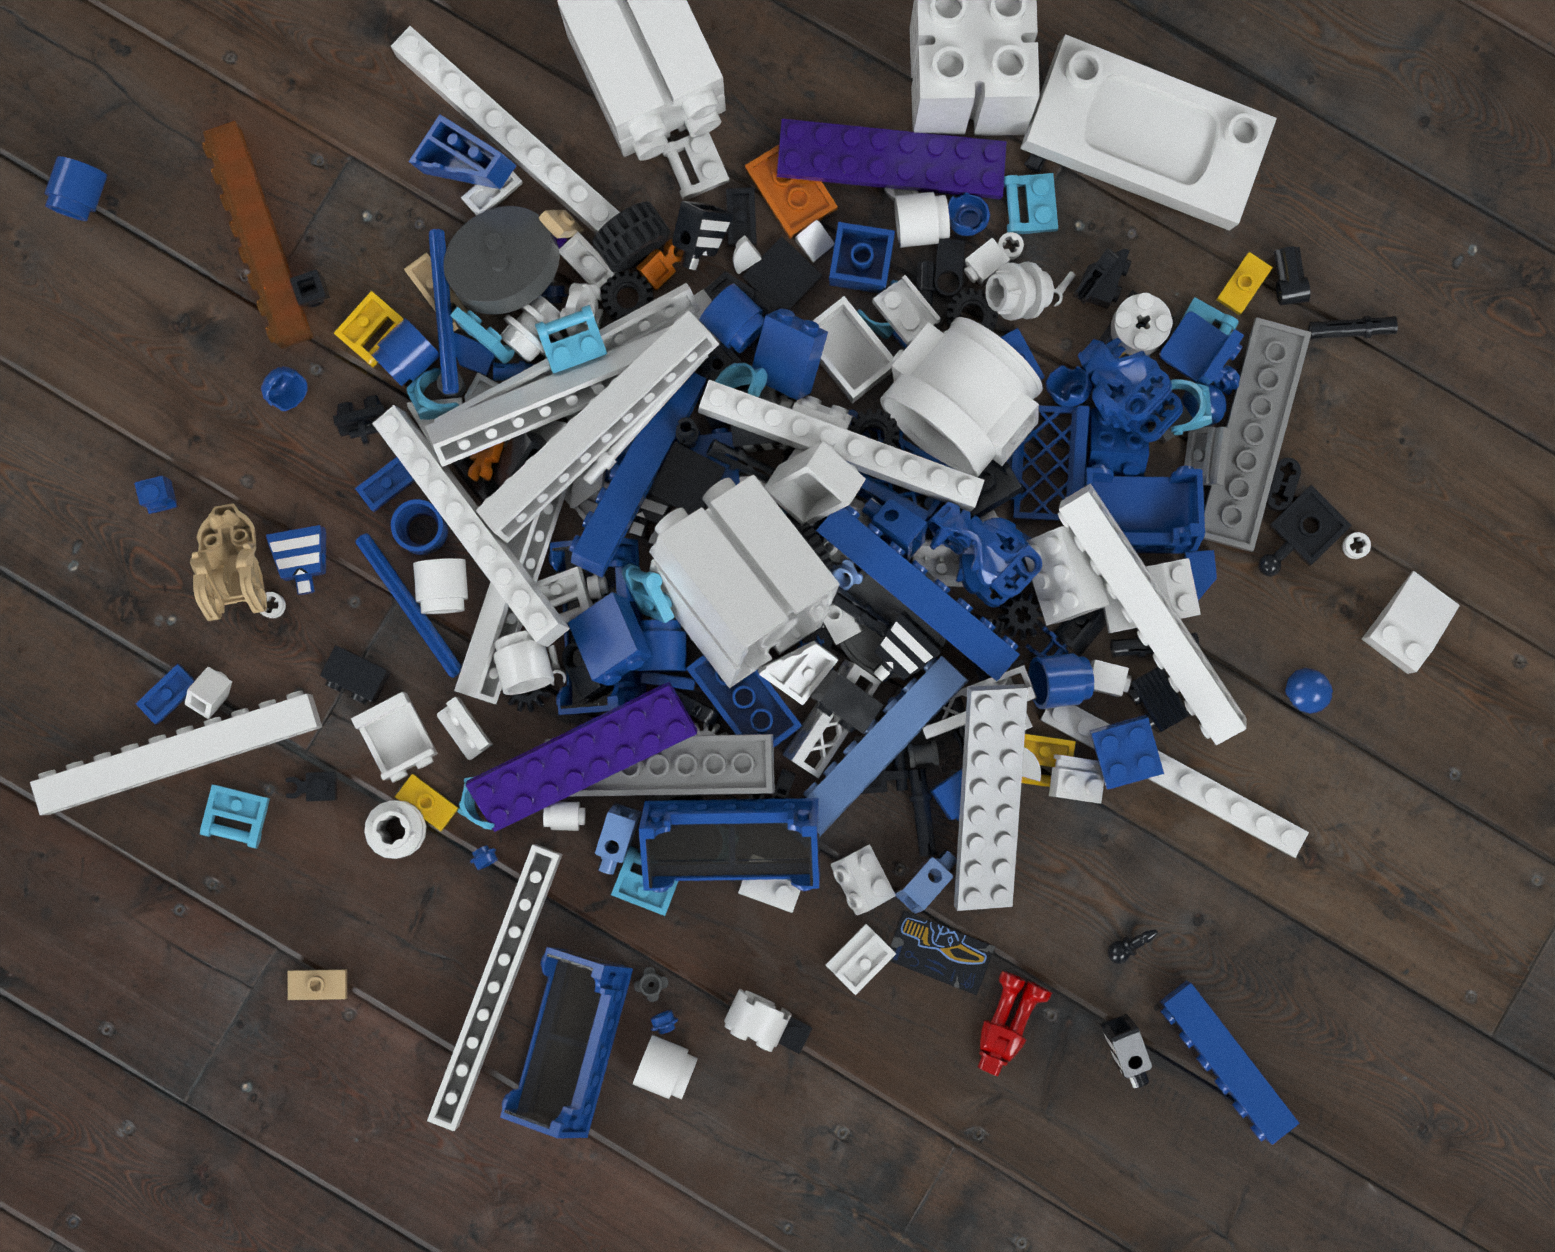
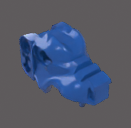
M1118 337L1107 344L1093 339L1082 352L1080 351L1078 358L1095 386L1092 399L1106 423H1113L1114 428H1122L1126 432L1132 431L1134 435L1145 442L1156 441L1183 412L1180 398L1171 391L1172 383L1169 376L1160 369L1155 360L1146 356L1144 351L1119 358L1126 349L1123 346L1118 347L1121 343ZM1173 404L1175 408L1172 411L1170 409L1165 410L1164 405ZM1156 413L1159 415V417H1163V422H1161L1160 419L1155 415ZM1148 422L1156 423V428L1152 432H1142L1144 424Z
M947 502L927 521V525L934 535L930 548L935 550L943 544L958 554L959 570L956 582H962L963 587L969 593L976 594L989 607H998L1009 598L1019 594L1042 569L1040 555L1028 545L1029 543L1022 536L1023 533L1016 529V524L1007 519L991 518L982 523V520L976 515L971 518L969 511L963 509L960 512V506ZM1023 557H1029L1033 560L1035 566L1032 572H1027L1024 563L1021 561ZM1016 573L1020 575V577L1016 581H1012L1010 579ZM989 588L994 589L1000 599H991L990 595L992 592Z

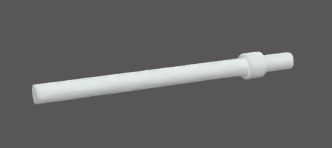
M708 355L629 428L607 452L604 451L597 458L598 462L583 477L587 483L592 486L606 469L610 470L615 465V459L705 361Z

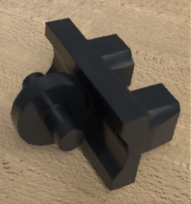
M377 395L366 397L363 400L364 409L355 411L352 402H344L337 405V415L333 416V421L341 437L350 435L351 439L361 437L363 444L370 443L369 434L378 433L372 423L386 412L384 405L381 404Z

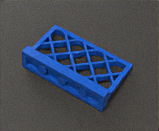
M1039 405V413L1046 421L1036 430H1032L1031 434L1019 445L1017 479L1027 491L1022 495L1020 493L1015 496L1014 519L1061 521L1058 514H1053L1046 505L1058 495L1064 500L1085 487L1091 412L1089 406L1063 407ZM1045 413H1054V414L1051 415V416L1048 418V416H1047ZM1060 413L1072 414L1071 425L1063 432L1052 422ZM1050 424L1059 436L1046 446L1037 434ZM1071 431V437L1069 441L1065 435H1067ZM1034 437L1044 449L1031 459L1024 452L1025 444ZM1063 438L1070 446V452L1060 461L1050 449ZM1048 452L1057 464L1044 474L1035 462ZM1025 457L1029 462L1023 467ZM1069 459V466L1067 469L1063 464ZM1032 465L1042 477L1029 488L1022 478L1023 472ZM1061 466L1068 474V481L1058 489L1048 477ZM1046 480L1056 492L1042 502L1033 490ZM1067 488V496L1065 497L1061 492ZM1029 494L1040 504L1032 513L1020 512L1021 501ZM1044 508L1048 514L1038 512Z
M869 428L877 433L878 441L882 443L881 436L884 437L883 432L877 428ZM899 437L898 446L901 447V450L905 451L906 449L914 455L950 467ZM859 472L866 480L857 492V495L867 501L873 498L883 506L889 499H893L926 522L942 504V501L933 498L934 502L927 511L917 505L916 496L923 494L912 490L898 494L893 491L890 482L873 479L868 474Z

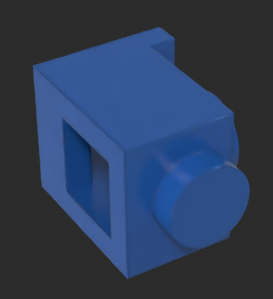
M158 476L134 483L139 504L146 507L149 514L178 507L170 479Z

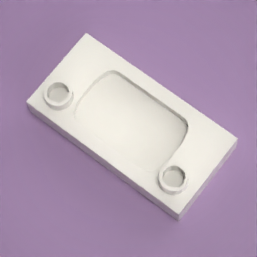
M1065 34L1057 46L1020 149L1226 230H1231L1240 222L1277 118Z

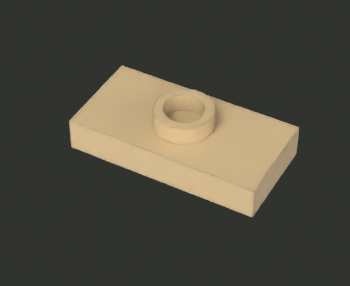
M545 210L539 216V220L556 238H572L577 232L581 234L584 231L566 210Z
M347 969L288 971V1000L347 999Z

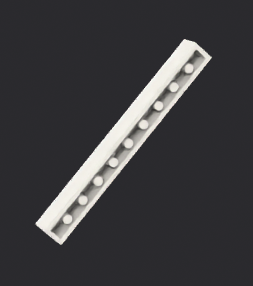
M411 26L391 45L393 52L400 61L595 234L606 222L620 213Z
M688 310L663 335L655 339L646 351L635 358L629 367L618 377L614 378L597 397H594L579 414L570 419L562 430L550 438L546 445L533 457H530L494 494L486 498L483 504L475 511L497 536L508 543L604 451L614 444L719 345L717 340Z
M671 326L608 351L606 355L554 373L424 426L441 466H446L584 409L594 397H597L614 378L618 377L629 367L635 358L646 351L654 340L663 335Z
M712 380L708 381L699 405L698 413L802 451L824 441L832 446L846 462L855 466L859 472L944 503L951 502L969 512L975 508L985 481Z
M393 405L372 424L535 642L549 647L570 629L507 544L489 528L475 511L479 507L448 466H441L433 446L408 413Z
M559 421L550 422L542 426L539 435L547 442L562 430L567 423ZM568 487L515 537L506 543L535 583H537ZM491 582L454 691L496 704L502 686L493 656L497 651L495 642L506 635L520 632L523 624Z
M1091 483L1062 500L1059 506L1060 512L1058 513L1062 524L1066 528L1071 527L1076 535L1074 540L1082 552L1087 551L1092 559L1090 564L1097 575H1103L1107 581L1106 588L1113 599H1119L1123 605L1121 609L1128 622L1131 623L1133 621L1139 629L1137 634L1141 642L1145 646L1149 645L1153 650V658L1160 669L1165 668L1170 676L1168 680L1176 693L1180 691L1186 699L1184 704L1188 712L1192 716L1196 714L1200 720L1199 726L1207 739L1212 738L1214 743L1218 745L1244 731L1247 725V718Z
M303 690L286 695L287 700L279 703H276L275 699L258 704L260 709L249 712L248 708L240 709L231 713L232 718L221 721V717L212 718L204 721V727L194 729L193 726L176 730L177 735L166 738L165 734L148 739V745L139 747L138 743L127 745L121 748L122 753L111 756L110 752L94 756V762L85 765L83 761L66 765V771L57 774L56 770L38 774V780L30 782L39 814L50 815L322 728L313 695L304 694Z
M533 844L427 1119L428 1122L455 1131L461 1123L563 855L559 852L538 844Z

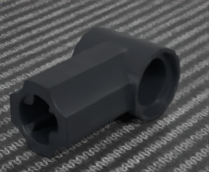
M1290 246L1275 250L1274 257L1278 277L1276 296L1278 304L1281 306L1309 302L1310 285L1308 278L1304 277L1300 247Z

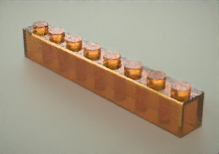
M232 121L203 131L206 141L202 142V146L207 158H212L215 167L211 168V172L216 184H221L224 194L220 195V199L226 211L230 210L233 220L229 221V225L234 237L239 236L242 246L238 248L243 263H248L251 273L247 274L252 289H257L260 299L256 300L261 316H266L269 326L265 327L270 342H275L277 346L283 349L314 338L304 308L298 305L289 279L293 276L241 127L236 121Z

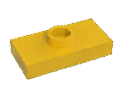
M1248 252L1216 300L1240 316L1273 267Z
M415 774L409 777L395 796L399 801H406L416 806L423 814L424 819L439 831H443L459 809Z

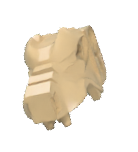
M234 503L215 506L198 530L197 540L199 549L198 552H192V557L190 558V564L195 574L193 575V589L196 602L207 621L221 619L222 613H225V605L242 601L248 603L253 613L265 612L267 610V594L264 590L263 575L258 565L259 562L254 555L257 548L255 527L251 520L241 513Z

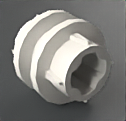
M1028 261L1016 264L1012 262L1001 265L996 274L990 276L986 284L985 294L989 307L994 311H998V314L1004 319L1012 321L1020 318L1033 319L1038 317L1043 309L1052 302L1055 289L1050 275L1042 271L1036 263Z
M540 295L534 301L521 308L523 313L516 320L508 314L504 317L508 326L501 333L502 340L527 362H531L539 353L547 357L535 324L542 321L546 324L560 318V312ZM559 331L548 335L549 339L552 337L556 341L563 339Z
M391 800L379 804L370 812L365 822L364 833L368 845L375 853L385 858L397 859L411 855L420 848L426 836V823L423 814L416 806L406 801ZM399 817L401 825L405 828V835L403 839H398L394 842L391 840L390 833L386 831V826L389 820Z

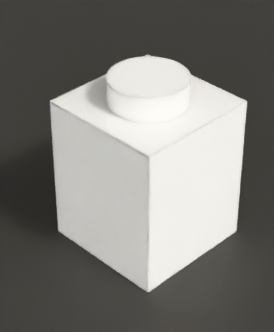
M991 238L965 259L964 266L966 268L964 272L973 283L977 281L980 286H983L991 275L996 274L1001 265L1009 263L1010 258L996 241Z
M1099 660L1091 661L1094 674V691L1115 697H1121L1123 692H1128L1131 683V676L1127 675L1129 668Z
M207 667L188 688L185 705L209 720L229 697L232 681L222 672Z

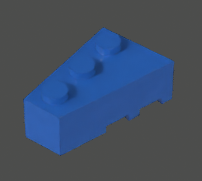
M441 114L408 161L423 174L496 189L503 187L516 167L503 153Z

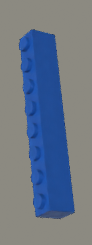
M693 373L640 431L634 441H631L622 451L621 456L624 459L620 465L616 463L612 468L608 478L612 481L608 488H601L595 501L598 504L594 512L589 511L584 519L582 527L585 530L581 536L576 535L570 545L569 551L572 552L571 563L601 578L604 576L648 495L673 443L677 441L676 426L679 425L678 421L681 418H689L697 401H699L704 391L706 378Z
M850 505L830 514L816 530L820 535L995 681L1002 677L1020 655L1015 651L1018 648L1015 642L1006 635L1002 639L993 632L996 627L983 616L980 620L970 613L973 608L962 598L955 601L950 597L948 593L951 589L939 579L933 583L925 576L928 572L926 568L916 560L912 564L902 557L906 553L893 541L889 545L880 538L883 533L872 523H869L867 526L858 520L861 514Z

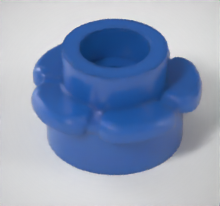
M488 845L483 846L472 853L474 858L470 860V863H474L477 870L486 868L498 860L495 854L497 850L495 848L489 849Z
M672 1010L661 1012L650 1019L653 1025L651 1030H658L659 1034L668 1033L675 1029L674 1023L678 1021V1017H674Z

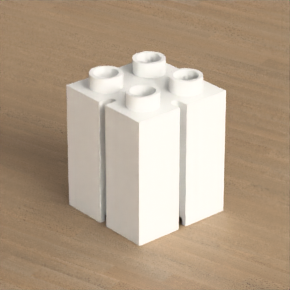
M557 0L569 42L623 157L636 152L640 161L654 158L670 147L667 138L670 137L671 131L678 129L681 132L688 129L691 137H697L714 130L721 124L722 121L718 114L726 111L723 76L687 0Z
M914 0L910 22L911 78H913L911 86L912 129L914 133L961 137L965 135L969 119H972L974 121V136L1026 134L1040 96L1038 42H1035L1038 33L1037 0Z
M754 474L735 485L731 478H725L713 485L702 498L708 506L707 510L701 507L688 515L684 508H678L667 514L655 527L659 535L657 536L656 543L649 551L654 558L651 561L649 572H655L661 576L662 584L660 588L662 592L668 595L672 602L670 609L674 617L729 688L772 660L768 653L770 648L774 647L780 655L819 629L829 610L828 606L831 605L840 585Z

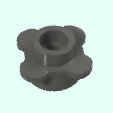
M647 967L644 969L642 978L634 983V989L636 992H642V994L647 996L650 1002H655L659 999L661 990L667 988L669 982L666 977H661L655 973L653 967ZM649 982H653L654 986L649 987Z

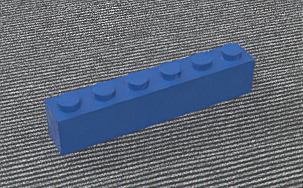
M1185 981L1159 1001L1164 1007L1160 1011L1170 1025L1174 1022L1182 1031L1178 1034L1188 1048L1194 1046L1200 1054L1196 1057L1198 1062L1206 1071L1211 1069L1217 1076V1079L1214 1080L1215 1084L1224 1095L1228 1092L1235 1100L1232 1106L1242 1118L1248 1116L1254 1124L1250 1129L1261 1142L1265 1139L1273 1145L1300 1124L1191 982Z

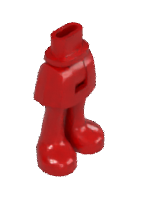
M1003 970L999 976V982L1003 987L1001 998L991 1021H984L980 1040L981 1050L979 1052L982 1057L977 1066L979 1069L995 1076H999L1003 1065L1007 1066L1008 1062L1024 1046L1026 1039L1023 1036V1032L1036 1004L1048 1002L1052 995V992L1044 987L1027 981L1010 1027L1005 1025L1013 1003L1026 981L1017 975Z

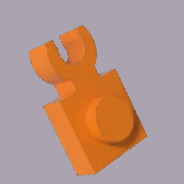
M672 239L666 242L663 252L655 249L636 267L638 272L647 279V282L650 283L651 288L654 290L659 289L676 272L672 265L675 262H681L684 251L680 249L674 254L675 246L672 244Z
M505 441L470 456V459L475 462L468 471V476L471 479L478 481L479 476L486 481L491 479L493 473L491 465L492 463H499Z

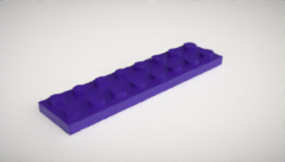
M782 119L777 177L963 195L967 192L970 195L982 198L1001 199L1003 197L1007 141Z
M669 681L467 780L465 786L489 823L495 824L492 829L496 832L696 735L698 729Z

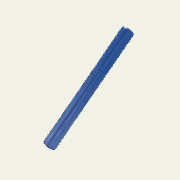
M432 229L429 231V245L442 387L444 394L458 393L459 385L453 320L450 316L452 314L449 283L444 274L445 234L442 229Z
M367 533L359 536L355 540L357 546L445 671L452 678L458 676L462 665L426 614H421V607L374 540Z

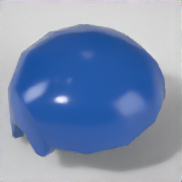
M966 192L960 197L955 198L953 196L949 200L950 227L955 233L962 236H972L980 233L987 227L990 212L987 203L981 197L970 195Z
M1062 365L1050 373L1046 380V391L1055 403L1063 407H1074L1082 404L1088 399L1093 387L1091 377L1079 366L1072 370Z
M285 366L272 370L265 376L261 386L263 398L270 406L273 405L281 411H287L296 407L304 399L308 391L306 380L295 369Z
M1213 384L1208 385L1212 423L1207 425L1208 427L1220 422L1226 412L1225 396ZM1185 391L1181 401L1191 417L1194 418L1199 411L1198 401L1190 392Z
M1303 668L1296 670L1288 678L1285 692L1295 708L1312 714L1322 711L1330 704L1333 690L1328 678L1323 673L1314 669Z

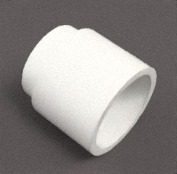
M934 192L894 197L896 230L900 248L938 244L939 239L950 237L946 195L935 196Z
M433 559L413 563L416 602L421 604V614H445L465 611L464 600L468 599L465 559Z
M528 631L512 633L495 642L497 651L493 656L504 694L515 695L534 691L554 681L546 646L536 643Z
M652 1035L633 1085L667 1099L671 1095L682 1099L698 1058L687 1054L689 1049Z

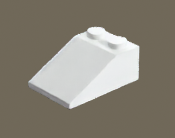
M1189 558L1146 567L1180 619L1201 615ZM1101 576L1110 604L1103 607L1108 633L1137 628L1133 621L1130 623L1125 618L1121 609L1123 605L1118 598L1113 599L1106 588L1107 581Z
M1412 571L1363 636L1362 640L1407 674L1415 673L1435 648L1460 605L1415 571Z

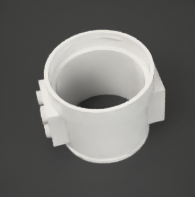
M957 317L951 323L950 328L942 333L928 322L923 329L918 328L913 333L909 346L905 350H899L892 359L894 383L880 398V402L884 411L891 414L890 419L895 418L897 427L899 426V429L921 450L955 470L978 477L992 459L1003 466L1038 424L1039 404L1033 399L1042 392L1043 386L1029 363L1006 341L983 325L968 318Z

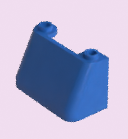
M1099 464L1086 468L1085 486L1091 483L1136 553L1184 554L1185 552H1194L1199 548L1205 536L1203 469H1194L1192 466H1180L1170 477L1114 476V472L1108 469L1106 465Z

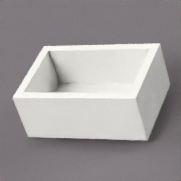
M845 296L813 320L819 324L820 328L828 331L820 365L852 404L892 373L893 364L891 362L894 357Z
M821 441L778 465L764 488L777 504L802 525L806 522L812 524L850 505L866 478L858 472L855 466L846 462L832 446Z
M1058 527L1027 540L1028 545L1042 559V569L1032 579L1046 626L1071 620L1110 605L1101 576L1097 575L1090 564L1092 559L1087 551L1082 552L1074 540L1076 535L1071 527ZM1025 557L1029 572H1032L1035 566L1034 562L1029 557Z

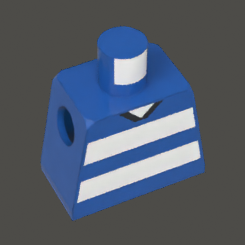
M321 525L267 534L266 538L281 579L285 581L295 580L298 595L314 593L312 576L326 573V529Z

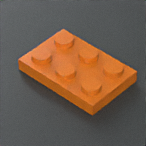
M779 145L746 164L745 170L785 233L791 239L801 233L815 220L820 221L838 210V206L821 181L777 177Z

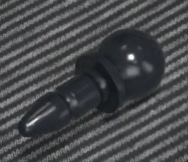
M1155 929L1144 931L1141 935H1137L1131 940L1125 937L1123 941L1111 943L1107 950L1109 959L1116 964L1125 963L1130 958V955L1135 956L1137 954L1136 949L1144 946L1145 943L1151 942L1158 934V931Z

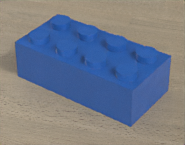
M704 655L686 668L736 735L773 734V748H775L802 727L769 681L759 675L758 670L729 688Z

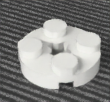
M573 283L569 289L566 308L562 309L560 318L582 310L581 307L590 305L599 329L603 317V309H598V300H602L600 289L594 284ZM586 321L566 328L569 336L589 329Z

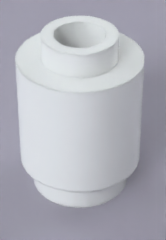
M558 801L544 808L543 825L544 827H551V830L579 831L580 825H585L586 809L580 808V802Z

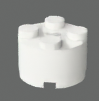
M1150 293L1133 295L1121 303L1112 317V340L1118 337L1121 340L1118 347L1123 346L1126 349L1124 351L1126 354L1132 355L1144 351L1146 355L1155 352L1169 336L1173 325L1171 313L1162 300ZM1143 321L1146 326L1138 329L1136 324Z
M739 989L724 1020L726 1023L724 1027L731 1030L730 1033L735 1037L745 1041L747 1037H750L757 1042V1046L772 1052L773 1048L777 1047L792 1014L784 1008L781 1011L776 1010L775 1003L768 999Z

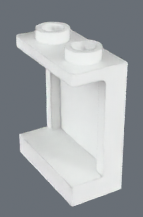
M401 692L351 718L355 728L360 730L382 773L380 775L382 780L391 779L392 783L408 775L406 770L414 766L421 769L434 762L432 757L438 754L408 694L405 692Z

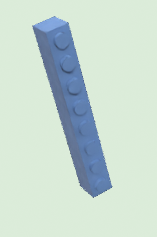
M941 656L939 659L935 657L923 667L926 673L919 680L914 677L903 688L906 694L899 701L894 698L883 709L886 715L879 722L875 719L865 731L866 736L859 743L854 740L843 751L846 757L839 764L834 761L823 772L826 778L819 785L814 782L803 793L806 798H819L818 836L819 832L821 836L918 735L922 728L969 681L944 656ZM782 823V825L788 830V823ZM788 830L806 848L811 847V837H802L801 833Z

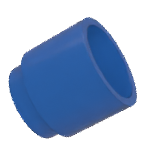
M57 156L44 193L48 196L45 206L64 216L87 221L90 212L96 211L107 174L83 162Z
M734 283L724 289L708 305L699 321L727 348L733 347L738 353H741L760 336L765 318L762 316L763 310Z
M406 318L377 344L380 348L372 354L376 361L401 386L409 379L414 382L440 357L439 352Z
M414 499L401 504L396 509L391 519V532L396 542L406 550L417 555H428L439 550L445 543L448 536V524L433 504L425 500ZM428 515L433 517L437 523V534L427 544H416L409 535L410 524L416 517Z
M659 620L639 621L640 628L653 656L644 661L643 666L636 669L635 672L671 673L687 671L686 632L682 631L681 624L677 620H669L666 623Z
M1073 653L1035 657L1031 660L1028 676L1037 697L1033 699L1037 708L1048 709L1079 705L1083 700L1092 697L1094 674L1092 666L1086 657H1078Z

